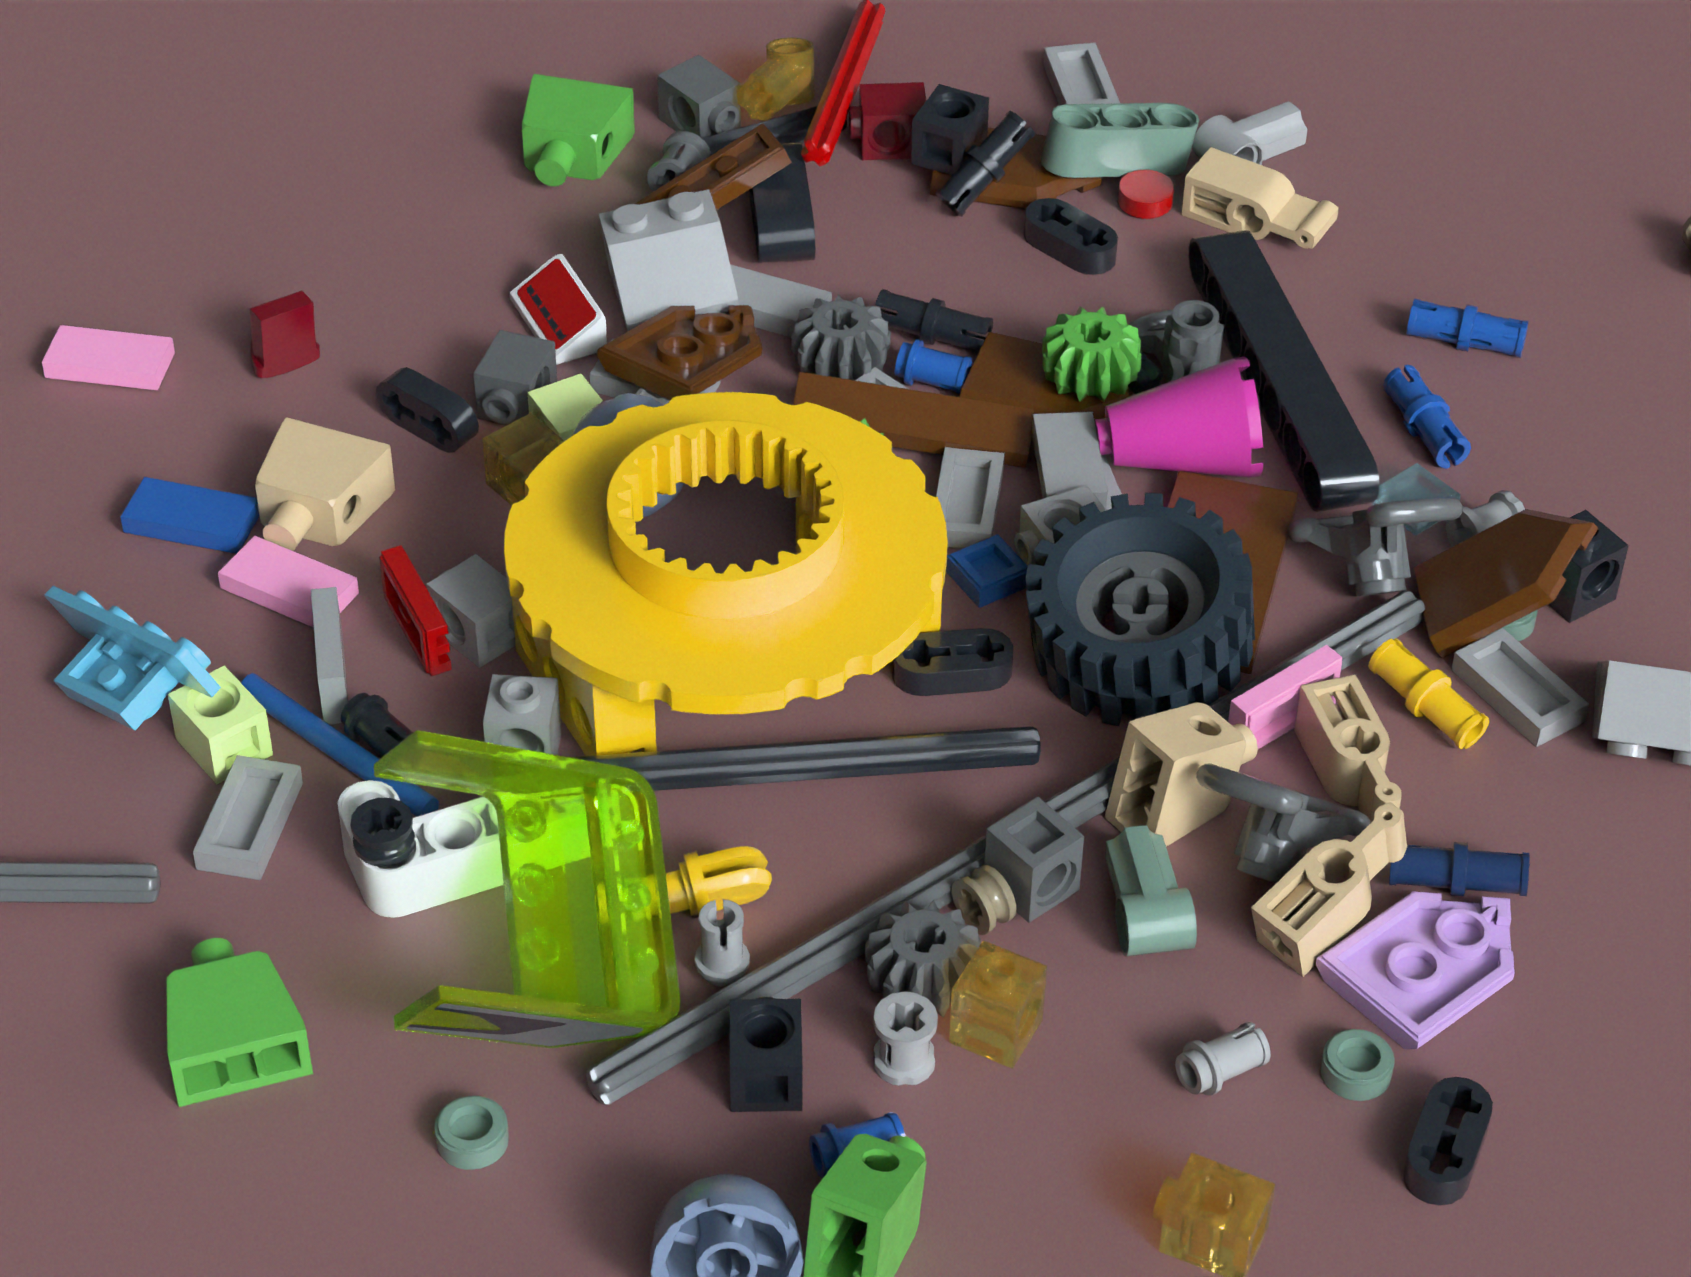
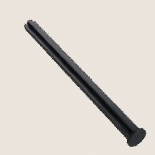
M1024 726L563 757L561 759L613 768L614 770L608 773L607 777L612 781L615 794L1035 765L1040 759L1041 742L1037 728Z

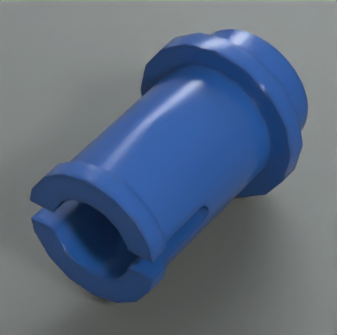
M916 339L913 344L903 342L895 364V376L904 378L906 385L911 386L914 381L956 391V393L960 394L961 388L972 368V358L926 348L923 341Z
M890 1112L882 1117L837 1129L832 1123L821 1125L820 1133L810 1135L809 1137L810 1154L817 1174L823 1178L857 1134L866 1133L885 1141L892 1136H905L902 1123L897 1114Z

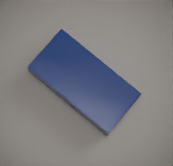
M144 477L120 517L124 533L237 554L243 547L260 515L256 497Z

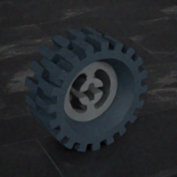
M1145 492L1144 505H1129L1128 493L1110 496L1112 509L1100 512L1093 501L1078 508L1080 523L1074 525L1063 517L1052 526L1054 543L1041 539L1034 550L1036 565L1028 564L1026 599L1036 666L1041 677L1048 676L1049 690L1059 700L1070 693L1071 705L1074 711L1087 717L1093 707L1097 706L1101 708L1102 723L1119 726L1122 714L1136 715V719L1186 706L1195 701L1209 705L1218 699V685L1230 692L1241 681L1240 665L1249 667L1253 656L1252 640H1255L1252 565L1249 554H1243L1242 539L1236 531L1232 529L1223 534L1222 517L1209 509L1198 519L1196 518L1195 502L1179 497L1174 508L1163 506V494ZM1169 605L1180 611L1184 616L1173 629L1170 626ZM1111 610H1113L1115 634L1100 624L1102 619Z

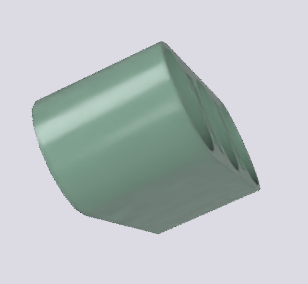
M1175 103L1059 105L1052 111L1040 161L1042 166L1053 174L1070 178L1123 177L1136 170H1153L1166 176L1178 175L1186 169L1199 118L1189 108Z

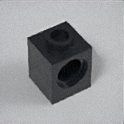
M938 84L913 118L911 164L953 175L968 159L966 156L968 149L972 145L979 147L987 138L989 97Z
M1587 510L1569 518L1592 522L1598 527V530L1585 551L1577 549L1562 574L1566 579L1565 584L1555 600L1548 604L1569 623L1616 600L1629 546Z
M759 997L756 999H730L731 1112L803 1111L801 998L776 999L772 997Z

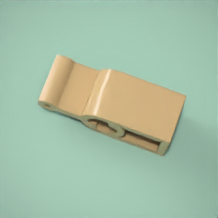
M1212 147L1208 149L1185 176L1182 216L1226 232L1249 230L1255 240L1263 239L1270 232L1294 240L1302 248H1314L1338 216L1339 208L1332 202L1327 200L1318 202L1295 194L1291 182L1282 173Z
M1351 675L1301 685L1294 731L1329 796L1341 804L1357 806L1360 812L1368 816L1370 823L1374 820V813L1378 807L1391 802L1400 808L1401 789L1395 783L1390 782L1385 774L1390 739L1357 676ZM1331 696H1334L1338 705L1334 704Z
M1391 802L1386 803L1375 810L1374 820L1352 842L1332 839L1321 842L1312 848L1251 907L1257 941L1304 977L1316 965L1317 957L1338 944L1368 913L1372 901L1370 880L1389 862H1397L1403 858L1407 849L1403 811Z

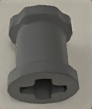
M688 131L672 133L663 145L662 159L652 164L648 170V186L655 191L711 156L710 148L706 142L698 135ZM681 146H684L685 148L683 149L681 155L678 154L677 152Z

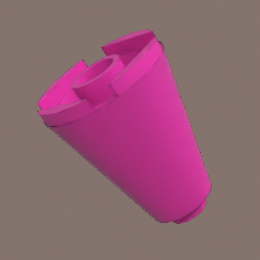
M1246 357L1232 358L1106 405L1105 418L1095 419L1100 454H1110L1113 466L1247 478L1261 476L1263 463L1251 464V449L1263 448L1261 418L1254 379L1242 380L1240 371H1244L1250 366Z

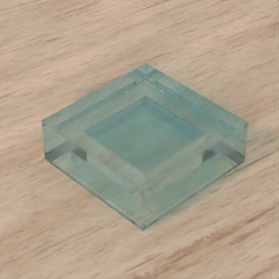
M1416 463L1379 486L1378 498L1372 504L1437 497H1453L1460 501L1461 494ZM1439 521L1404 524V528L1417 536Z

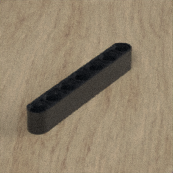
M1249 230L1192 238L1188 248V259L1194 284L1203 301L1217 309L1219 323L1224 326L1222 338L1232 357H1246L1250 366L1240 372L1244 380L1254 379L1256 392L1261 401L1259 409L1312 510L1321 512L1375 502L1379 495L1380 483L1374 457Z

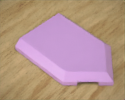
M1413 891L1317 957L1316 966L1327 985L1402 1048L1418 1049L1513 980L1514 957L1513 951H1511L1510 899L1482 897L1481 903L1444 901L1441 898V893Z

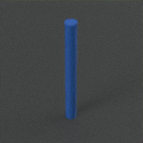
M251 673L242 680L241 684L266 709L267 714L364 781H380L391 786L397 793L400 801L409 807L414 816L418 817L438 810L439 800L257 674Z

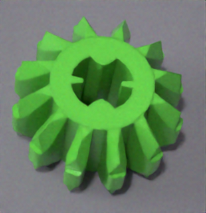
M1079 306L1075 316L1058 314L1056 324L1046 328V336L1043 338L1042 367L1045 371V379L1056 383L1058 394L1075 392L1079 402L1086 396H1096L1105 402L1109 392L1125 394L1128 384L1137 380V373L1141 369V340L1138 336V328L1127 325L1125 314L1107 315L1104 306L1097 312H1087Z

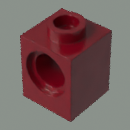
M924 82L859 84V106H849L850 139H860L862 160L912 158L913 118L926 102Z

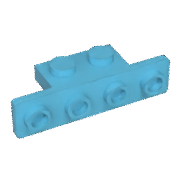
M52 586L44 594L46 599L76 632L90 639L87 645L53 680L69 698L135 731L144 720L152 717L161 708L164 698L178 683L188 686L210 698L220 690L219 684L205 670L211 664V661L203 651L188 639L180 637L175 643L153 623L146 621L142 626H139L122 609L112 605L107 611L92 596L82 590L73 595Z

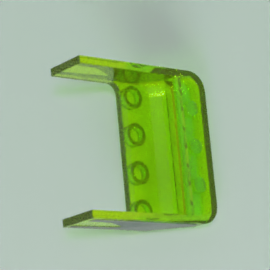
M416 730L374 764V775L377 778L478 794L487 798L494 806L498 823L514 995L438 985L394 1015L395 1030L544 1048H559L640 1037L655 1028L664 1026L668 1021L677 1016L680 1009V991L658 805L651 785L641 774L621 766Z

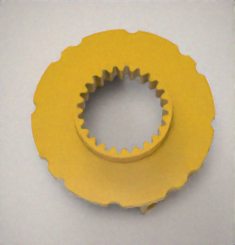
M711 392L676 396L669 403L659 407H648L641 404L617 413L613 422L604 426L590 425L562 442L548 454L524 482L525 498L517 503H513L509 511L504 536V560L508 591L512 597L516 652L533 677L558 678L560 717L586 756L623 754L641 749L642 752L657 751L654 699L666 702L674 711L687 713L748 714L785 708L786 704L794 698L811 697L818 700L844 690L845 682L852 676L859 674L873 675L887 664L893 662L917 638L919 633L940 631L942 589L946 575L948 541L946 521L938 497L931 496L925 492V475L911 459L897 457L892 452V442L888 438L847 415L817 404L805 402L799 405H788L781 402L777 396L768 394ZM733 474L736 475L740 484H747L753 478L759 477L762 478L763 488L771 489L779 485L785 497H796L797 555L781 551L778 553V564L773 566L761 559L755 560L752 571L744 572L737 564H729L724 573H715L710 563H703L695 571L687 569L686 559L682 557L667 563L665 562L664 549L659 547L648 550L647 537L644 534L636 535L635 522L643 519V506L654 507L657 505V492L663 495L676 494V483L679 482L691 487H697L702 476H709L715 483H722L727 475Z

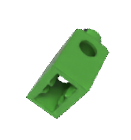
M534 74L522 121L524 166L528 170L534 171L536 177L548 186H559L565 182L567 177L586 180L601 178L635 133L633 88Z
M210 938L200 942L193 948L191 952L193 966L174 970L166 978L167 1055L179 1107L313 1074L304 1021L267 953L254 951L235 956L233 946L228 940Z
M866 1133L854 1136L812 1193L803 1277L895 1276L919 1225L927 1161L924 1150L916 1141L901 1135L892 1136L887 1141ZM867 1228L866 1235L858 1248H856L852 1241L854 1235L858 1231Z

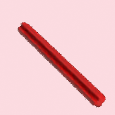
M863 0L858 5L804 139L801 156L806 163L815 161L820 167L829 163L848 115L849 106L853 102L883 24L882 20L886 10L881 2L873 5L870 0Z

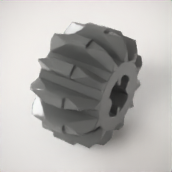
M838 294L835 301L827 302L816 298L813 308L799 310V316L794 325V333L791 335V349L794 353V361L800 365L801 372L857 380L864 374L870 373L875 367L883 372L887 351L890 349L891 333L888 330V322L882 318L880 307H865L862 297L852 301H845Z
M934 900L926 910H916L905 901L899 916L882 913L880 921L876 925V931L869 934V940L865 946V961L868 962L867 979L871 984V991L883 993V998L892 993L904 991L918 993L928 998L935 1006L937 1013L943 1018L950 1007V1002L967 1005L968 999L972 995L973 986L979 984V978L983 974L984 958L981 956V939L978 935L977 927L965 925L960 909L945 914L939 913Z

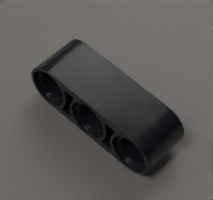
M802 142L780 143L792 163L748 190L758 263L815 260L814 217L806 165L801 156Z

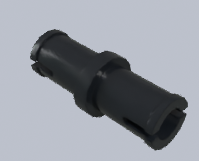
M1008 111L1006 117L979 147L972 145L966 152L968 159L944 186L935 192L941 201L946 200L945 205L962 217L966 213L967 208L992 181L998 183L1005 176L1003 168L1036 135L1034 130L1030 126L1025 128L1026 122L1016 113Z
M882 289L875 303L876 306L897 311L880 309L882 318L888 322L889 328L919 335L923 343L934 345L937 340L979 353L986 336L969 331L986 335L987 332H992L993 318H984L947 308L945 301L932 298L930 302H925Z

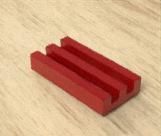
M399 545L381 551L379 559L384 598L423 668L431 677L452 670L451 660L447 655L450 652V645L445 636L448 634V625L403 546Z

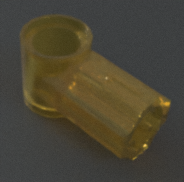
M793 37L779 38L767 43L766 62L737 86L738 105L746 109L751 119L769 121L786 105L802 104L814 99V44L807 39Z

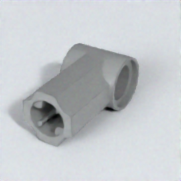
M1288 101L1237 122H1233L1223 115L1213 116L1206 120L1197 130L1192 149L1200 159L1212 147L1262 165L1264 160L1306 144L1307 127L1302 120L1301 110Z

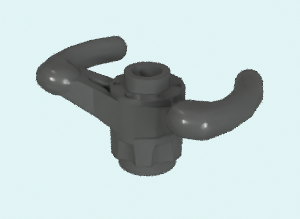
M1199 300L1184 301L1177 304L1173 310L1151 313L1128 324L1138 328V336L1141 340L1140 350L1155 355L1161 363L1162 372L1167 376L1168 382L1219 364L1224 326L1219 323L1217 309L1209 303ZM1257 395L1258 404H1259V408H1260V407H1261V401H1260L1259 396Z
M1453 497L1383 502L1374 504L1365 510L1354 511L1350 516L1297 519L1290 523L1287 531L1289 538L1294 542H1312L1344 558L1348 585H1355L1356 597L1406 591L1405 578L1411 577L1404 524L1452 521L1461 516L1463 506L1458 499Z
M1211 763L1200 766L1196 773L1198 783L1204 788L1250 803L1234 852L1235 855L1240 856L1236 869L1275 883L1306 855L1308 848L1346 835L1357 837L1370 824V819L1362 812Z

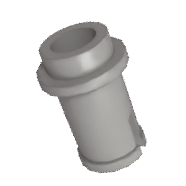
M723 899L722 920H717L716 900L705 904L699 912L701 944L695 953V966L698 973L707 982L720 987L729 986L739 980L746 973L750 964L749 951L743 944L744 913L737 903Z
M1245 1022L1237 1029L1206 1043L1200 1040L1188 1042L1184 1046L1183 1053L1176 1057V1072L1187 1091L1194 1095L1203 1093L1204 1095L1212 1096L1222 1089L1223 1082L1255 1067L1266 1065L1271 1057L1270 1046L1260 1028L1255 1029L1253 1022Z

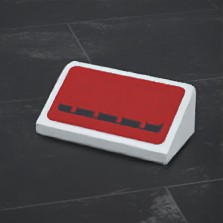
M557 254L509 292L510 300L536 338L555 341L556 365L595 354L597 349L607 344L605 316L563 254Z

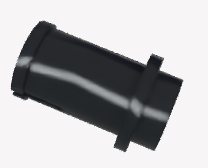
M357 694L343 708L340 719L342 724H344L345 734L353 741H364L384 760L389 757L402 758L399 755L400 751L411 760H415L420 754L423 742L412 740L418 734L412 732L388 711V703L380 695ZM387 762L395 770H402L407 767Z

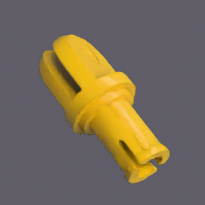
M740 846L698 856L697 851L683 854L685 861L678 863L679 870L631 882H620L629 923L632 926L636 925L637 922L689 909L691 916L698 914L699 917L702 907L716 900L717 911L723 910V899L733 901L738 905L752 902L765 895L768 891L772 875L765 869L768 860L760 850L750 846Z

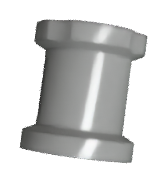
M1501 490L1491 495L1489 502L1473 509L1463 506V511L1459 518L1446 521V532L1451 546L1453 547L1525 510L1523 503L1511 491Z
M905 991L892 993L883 998L875 1007L873 1025L880 1039L874 1046V1069L882 1080L892 1085H918L928 1079L935 1068L934 1045L930 1042V1039L936 1033L938 1014L935 1006L929 999L918 993Z

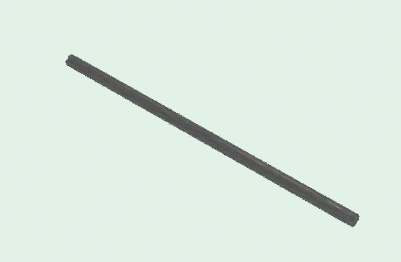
M1402 591L1208 706L1228 722L1231 700L1325 645H1328L1342 656L1341 670L1375 651L1388 639L1392 638L1394 640L1421 624L1423 621L1422 612L1425 610L1424 603L1421 599H1416L1411 591ZM1120 757L1044 802L1075 828L1099 815L1107 809ZM986 835L590 1066L586 1071V1083L589 1090L603 1105L615 1102L730 1033V999H756L759 997L788 999L864 954L869 934L876 931V925L879 923L882 913L899 916L905 901L916 910H926L933 900L938 909L952 902V884L955 880L966 876L972 878L974 870L985 865Z

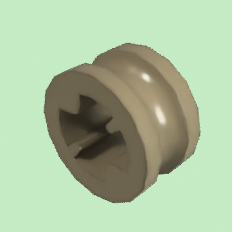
M982 865L974 870L972 878L968 876L961 877L952 884V897L956 909L961 910L962 917L967 925L977 927L978 934L986 935L993 931L996 927V921L1007 923L1015 917L1017 906L1014 895L1004 877L995 868L989 865Z

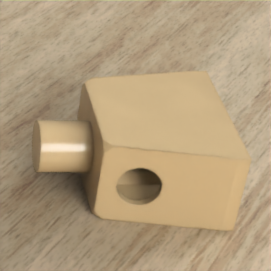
M286 417L256 477L255 488L260 521L265 526L263 529L264 539L291 551L295 550L303 538L329 546L343 544L395 491L390 445Z
M1200 702L1130 721L1104 818L1120 832L1126 827L1147 825L1153 833L1163 835L1166 847L1222 813L1230 804V796L1201 786L1197 781L1196 773L1200 766L1208 763L1239 772L1242 764L1253 760L1257 755L1258 745L1253 732L1243 724L1231 725L1207 704Z

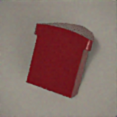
M303 290L250 308L252 333L250 347L251 364L257 377L269 378L285 374L319 359L320 345L316 342L314 303Z

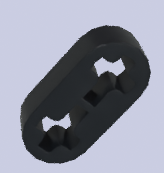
M1054 198L1038 199L1030 203L1026 208L1024 237L1026 242L1032 247L1082 274H1104L1115 266L1118 235L1107 224L1065 201Z
M407 367L400 368L383 380L376 388L378 403L392 422L444 452H455L478 434L479 424L471 406L458 394Z
M977 628L919 633L917 638L893 660V680L896 686L903 692L915 696L971 693L999 689L1006 685L1012 677L1014 646L1009 637L994 629ZM981 657L988 658L989 662L981 661ZM917 663H925L926 667H919Z
M1462 1077L1444 1078L1435 1083L1428 1093L1408 1148L1403 1177L1407 1189L1416 1198L1425 1203L1434 1205L1453 1204L1461 1199L1468 1190L1487 1136L1493 1108L1490 1094L1481 1084ZM1453 1108L1467 1111L1463 1116L1459 1129L1446 1125L1448 1115L1452 1113ZM1438 1152L1450 1156L1449 1164L1443 1174H1437L1429 1170L1433 1166Z

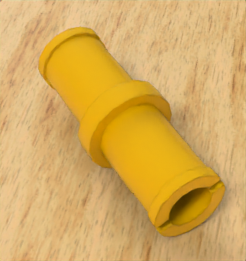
M1392 638L1388 639L1376 649L1369 661V669L1374 674H1378L1406 699L1405 706L1415 717L1425 716L1453 740L1459 749H1463V747L1467 749L1481 738L1489 725V718L1484 713H1480L1451 688L1452 681L1442 670L1429 669L1406 649L1397 638L1394 640Z

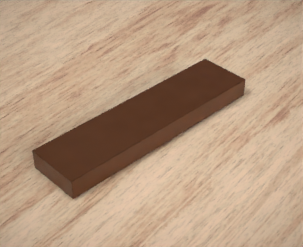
M799 372L793 405L809 402L841 412L859 422L865 418L870 428L878 433H883L892 442V447L941 455L944 454L945 447L1004 453V465L1026 468L1034 409Z

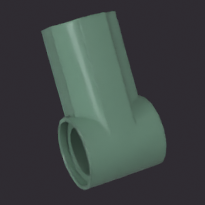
M1147 825L1124 828L1117 837L1106 841L1105 859L1116 895V927L1123 955L1127 957L1195 948L1197 926L1193 900L1186 887L1178 888L1163 835L1153 833Z

